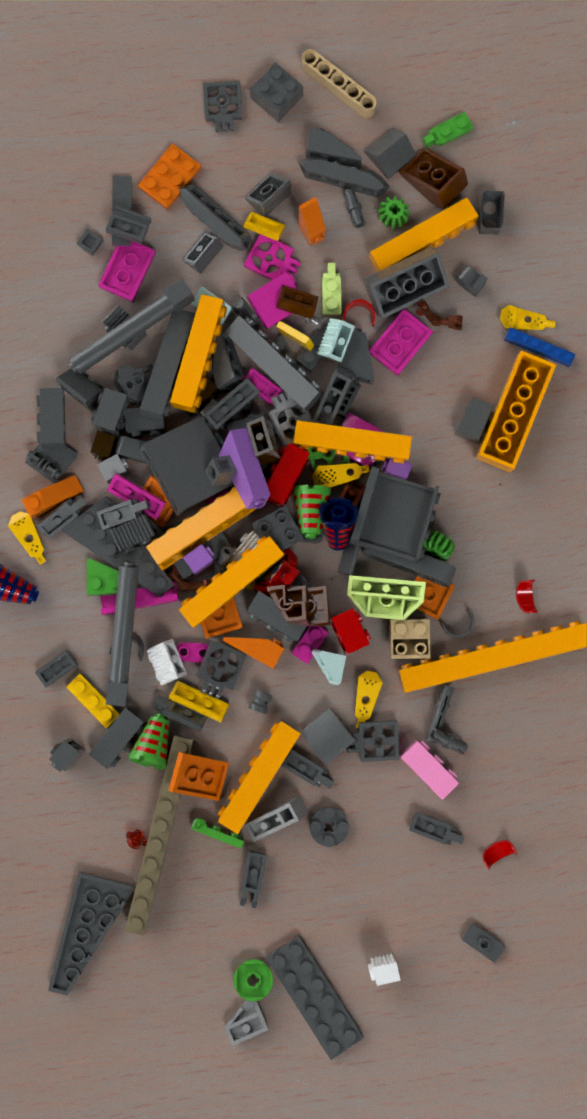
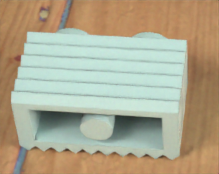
M331 318L329 319L328 326H326V333L322 337V344H320L317 354L342 363L355 326L345 321Z

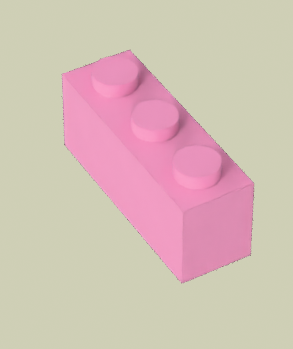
M415 740L400 755V758L443 800L459 784L455 780L458 776L450 768L446 770L442 766L444 762L437 755L433 757L428 752L430 748L423 741L419 743Z

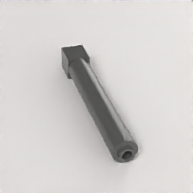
M180 279L163 291L164 295L69 358L71 361L69 366L73 372H79L81 375L173 311L177 313L194 302V295L184 280Z
M124 561V564L119 565L106 705L126 706L139 574V566L135 565L136 562Z

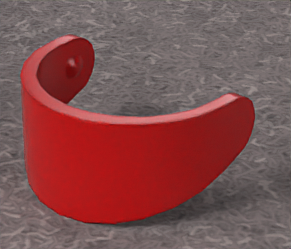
M357 299L346 306L343 321H345L346 313L351 308L361 306L370 311L372 327H374L375 311L369 302Z
M534 579L521 581L516 588V600L519 608L524 613H538L534 605L532 593Z
M501 840L490 845L484 851L482 858L489 870L500 859L511 854L517 855L518 853L510 841Z

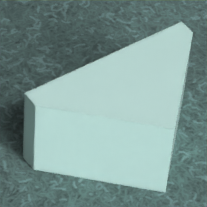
M312 650L313 656L329 683L339 685L342 680L346 656L322 650Z

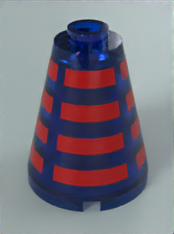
M331 498L328 503L325 504L323 502L321 504L319 517L328 546L332 550L340 551L347 547L358 518V508L356 504L355 506L352 505L351 500Z
M0 563V601L31 605L32 601L36 602L40 592L36 590L37 586Z

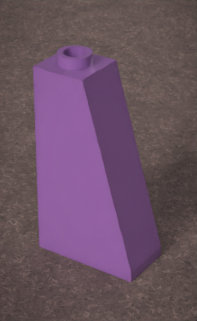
M248 429L230 430L219 453V457L230 455L237 470L232 482L246 508H262L266 504L270 492L259 460L255 457Z

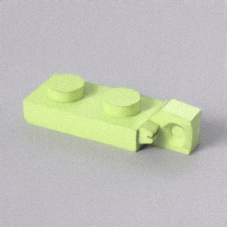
M328 263V273H323L322 316H341L340 273H335V263Z

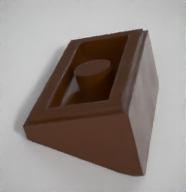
M282 285L276 308L312 319L319 296Z

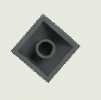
M394 128L364 150V153L387 179L392 177L416 156L407 134Z
M270 173L244 198L260 215L267 217L291 194V182Z

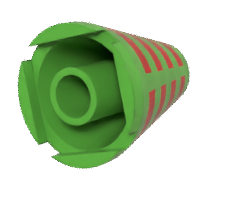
M309 485L293 487L300 531L307 539H316V536L321 534L323 519L326 513H323L321 517V512L328 507L331 495V488L320 485H314V487H309Z
M156 714L150 717L128 756L130 761L149 768L155 765L154 769H166L170 721L166 720L167 716Z

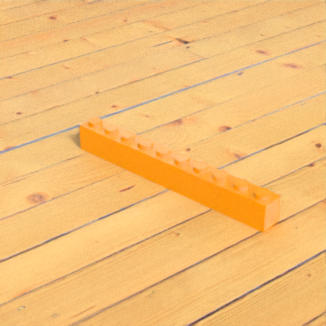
M580 621L569 623L567 628L562 629V625L550 628L551 632L544 633L543 630L532 632V637L525 638V635L513 637L514 641L507 643L506 639L494 642L495 646L492 647L484 644L476 646V651L469 652V649L457 651L458 655L451 657L449 653L439 656V660L432 661L429 658L421 660L420 665L413 666V663L401 665L402 669L398 670L403 693L587 647V623L581 624Z

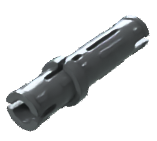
M442 685L439 699L435 702L437 705L427 737L425 738L426 740L437 743L429 739V733L433 728L441 731L447 709L451 706L449 703L455 689L454 687Z

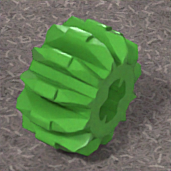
M395 195L393 200L387 197L386 202H381L378 214L381 215L379 220L385 221V227L391 224V229L393 230L395 225L401 228L402 223H407L410 211L407 210L409 207L408 203L403 204V198L398 201Z
M433 530L430 531L428 540H424L423 547H426L425 552H427V555L442 561H446L452 555L455 548L454 542L449 539V536Z

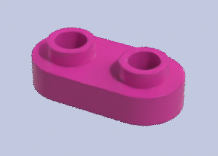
M182 642L176 648L183 662L201 663L204 657L200 656V651L203 649L207 650L208 645ZM183 648L187 649V654L185 656L181 655L180 653L181 649Z

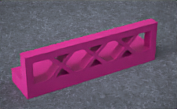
M173 582L175 587L162 597H158L147 588L137 589L135 610L180 601L176 582ZM117 595L100 596L102 615L115 614Z

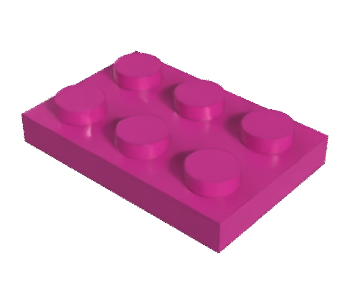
M132 241L131 246H116L98 287L133 303L156 255V250Z
M403 309L369 350L370 355L398 377L433 334V331Z

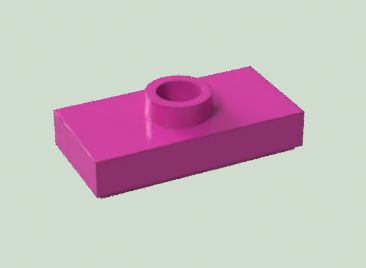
M253 367L245 377L260 391L258 396L271 406L273 405L271 397L276 396L278 398V394H281L283 391Z

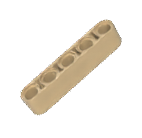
M308 49L303 52L302 69L306 74L364 118L374 116L377 101L372 94L315 50ZM312 60V61H314V62H313V63H307L306 61ZM326 71L328 74H321V72ZM340 82L343 85L337 86L335 83ZM354 93L357 96L351 97L349 94ZM364 105H371V108H365Z

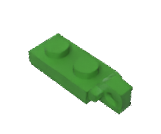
M463 112L432 128L429 134L423 137L422 143L425 148L433 144L436 147L439 145L441 147L471 132L474 127L466 112Z
M195 818L192 824V830L238 848L243 846L244 841L241 840L242 836L234 832H231L230 835L223 833V828L212 825V828H210L203 819Z

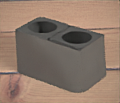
M487 190L483 193L481 198L479 234H499L504 221V191ZM493 202L497 208L496 212L493 214L485 213L483 208L485 203ZM486 220H492L496 228L484 227L483 223Z

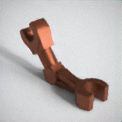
M421 300L417 302L420 308L415 311L418 316L425 315L433 326L447 325L448 328L462 330L463 316L455 315L449 316V318H442L429 310L426 301Z
M174 564L170 565L173 568L171 573H167L164 570L171 581L174 580L182 591H192L199 589L203 585L207 587L212 583L211 580L185 582L179 576L180 573Z

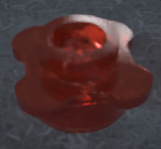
M136 829L134 832L128 831L126 833L129 847L139 849L141 845H147V840L144 838L141 830Z

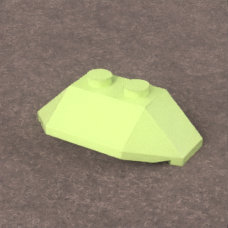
M349 575L347 595L365 617L404 621L424 603L426 582Z

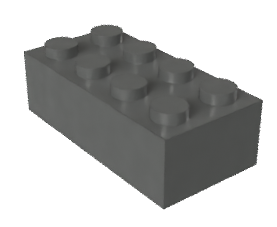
M432 247L363 279L374 311L382 319L450 287L439 252Z

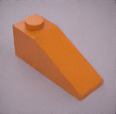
M316 197L299 206L298 227L309 246L313 243L318 244L322 242L324 237H326V228Z
M73 475L40 489L21 501L30 517L37 519L56 508L68 498L73 499L85 491L76 475Z
M223 638L224 642L274 669L285 649L281 647L283 643L274 638L272 641L257 638Z

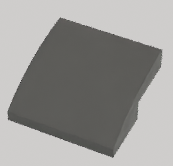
M331 708L301 731L308 744L325 764H328L356 741L347 726L340 721Z

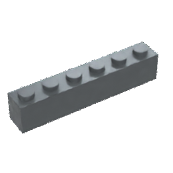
M180 310L177 313L175 311L172 312L140 406L141 416L163 422L165 416L169 415L171 405H169L196 313Z
M239 315L224 333L304 410H310L324 394L320 390L322 386L314 379L311 381L307 377L308 373L302 367H296L293 364L295 360L288 354L284 355L280 351L282 348L276 342H270L267 339L268 334L262 329L258 330L254 326L255 322L250 317Z

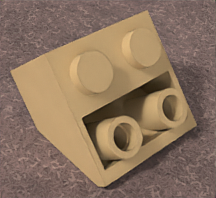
M430 619L389 620L391 659L430 658Z

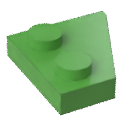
M90 558L87 559V595H117L119 571Z

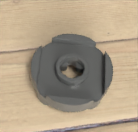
M323 807L312 815L310 832L317 843L326 847H332L340 844L346 838L349 826L347 818L341 810L335 807ZM333 822V831H325L326 826L324 823Z

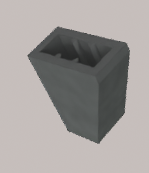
M354 328L342 363L339 362L338 367L340 366L356 374L354 381L372 385L374 372L366 333L362 332L359 328Z

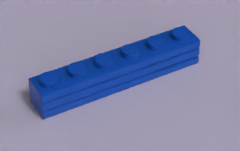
M511 327L508 329L504 339L506 342L566 367L571 366L576 355Z

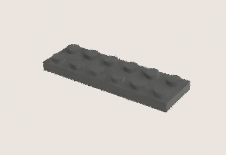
M297 935L266 956L267 961L330 1060L364 1038L300 935Z

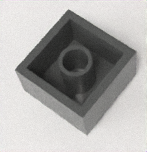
M276 62L251 88V99L278 123L303 97V85Z

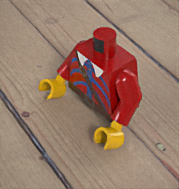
M289 548L283 550L286 555L266 570L257 583L254 580L246 588L248 590L253 589L256 592L260 591L266 596L271 597L267 587L285 585L286 588L289 587L300 572L297 569V555Z

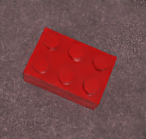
M290 442L287 447L284 446L282 448L279 463H274L270 471V480H265L270 492L267 501L279 508L286 505L293 492V487L296 486L310 459L309 452Z
M353 608L330 619L331 626L345 656L370 645L369 640H371L368 630H363L360 624L363 620L359 611L355 612Z

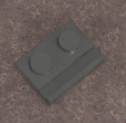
M115 206V210L107 224L106 233L142 245L148 227L151 224V218Z

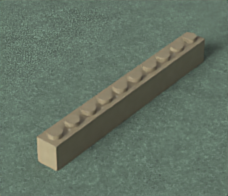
M175 735L173 738L125 928L126 932L144 936L147 931L181 794L170 792L168 789L178 753L191 754L195 739Z

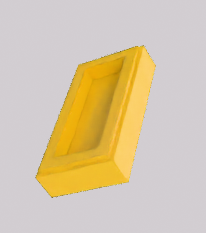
M251 211L244 223V228L279 241L285 230V225Z
M279 321L276 327L282 335L309 351L312 350L314 344L308 336Z

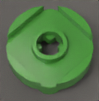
M260 960L245 961L235 971L233 978L235 990L240 997L247 1001L256 1002L262 1000L269 994L273 986L271 970ZM251 975H255L259 979V983H256L254 987L251 986V983L247 982Z

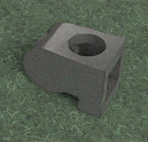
M465 266L455 280L466 291L476 297L486 284L488 278L484 275H479L472 268Z

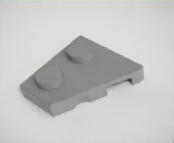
M247 1000L224 1027L232 1046L269 1030L258 1001L250 1002Z

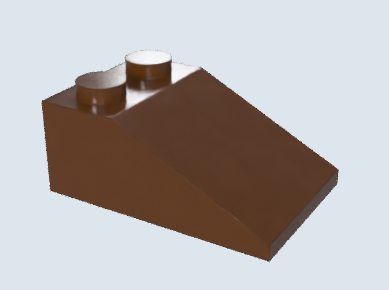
M425 147L399 171L400 175L428 201L441 209H444L468 185L464 168Z

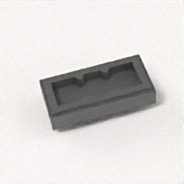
M66 649L35 671L45 688H47L76 668L78 664Z
M474 923L470 925L462 937L465 943L494 963L506 947Z

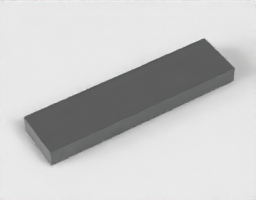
M113 176L112 213L115 210V206L132 211V176ZM112 235V246H131V241Z

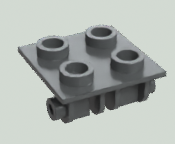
M39 443L34 451L28 452V459L25 463L55 484L78 454L67 446L65 449H43Z
M286 505L252 523L260 539L263 536L267 538L272 536L282 550L304 539Z

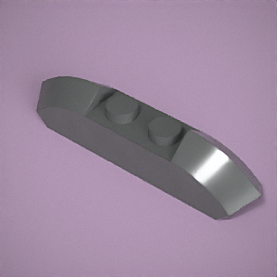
M310 157L299 161L301 171L305 178L344 189H354L355 192L373 197L382 195L389 188L387 182L380 175L366 168L364 171H361L357 167H346L339 162H329V158Z
M196 184L179 188L182 200L194 216L196 215L202 223H205L215 235H218L225 244L234 249L249 251L252 242L250 233Z

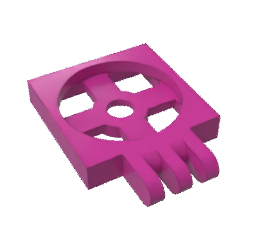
M260 234L244 263V267L272 281L285 272L290 275L289 272L296 274L298 270L292 267V265L300 268L301 263L291 258L294 252L293 248ZM268 242L272 244L269 251L264 252L258 249L263 243ZM279 248L285 253L284 261L276 258ZM271 255L273 259L268 262L265 257ZM254 256L262 259L259 269L253 262ZM274 265L280 268L275 272L266 273L270 266Z

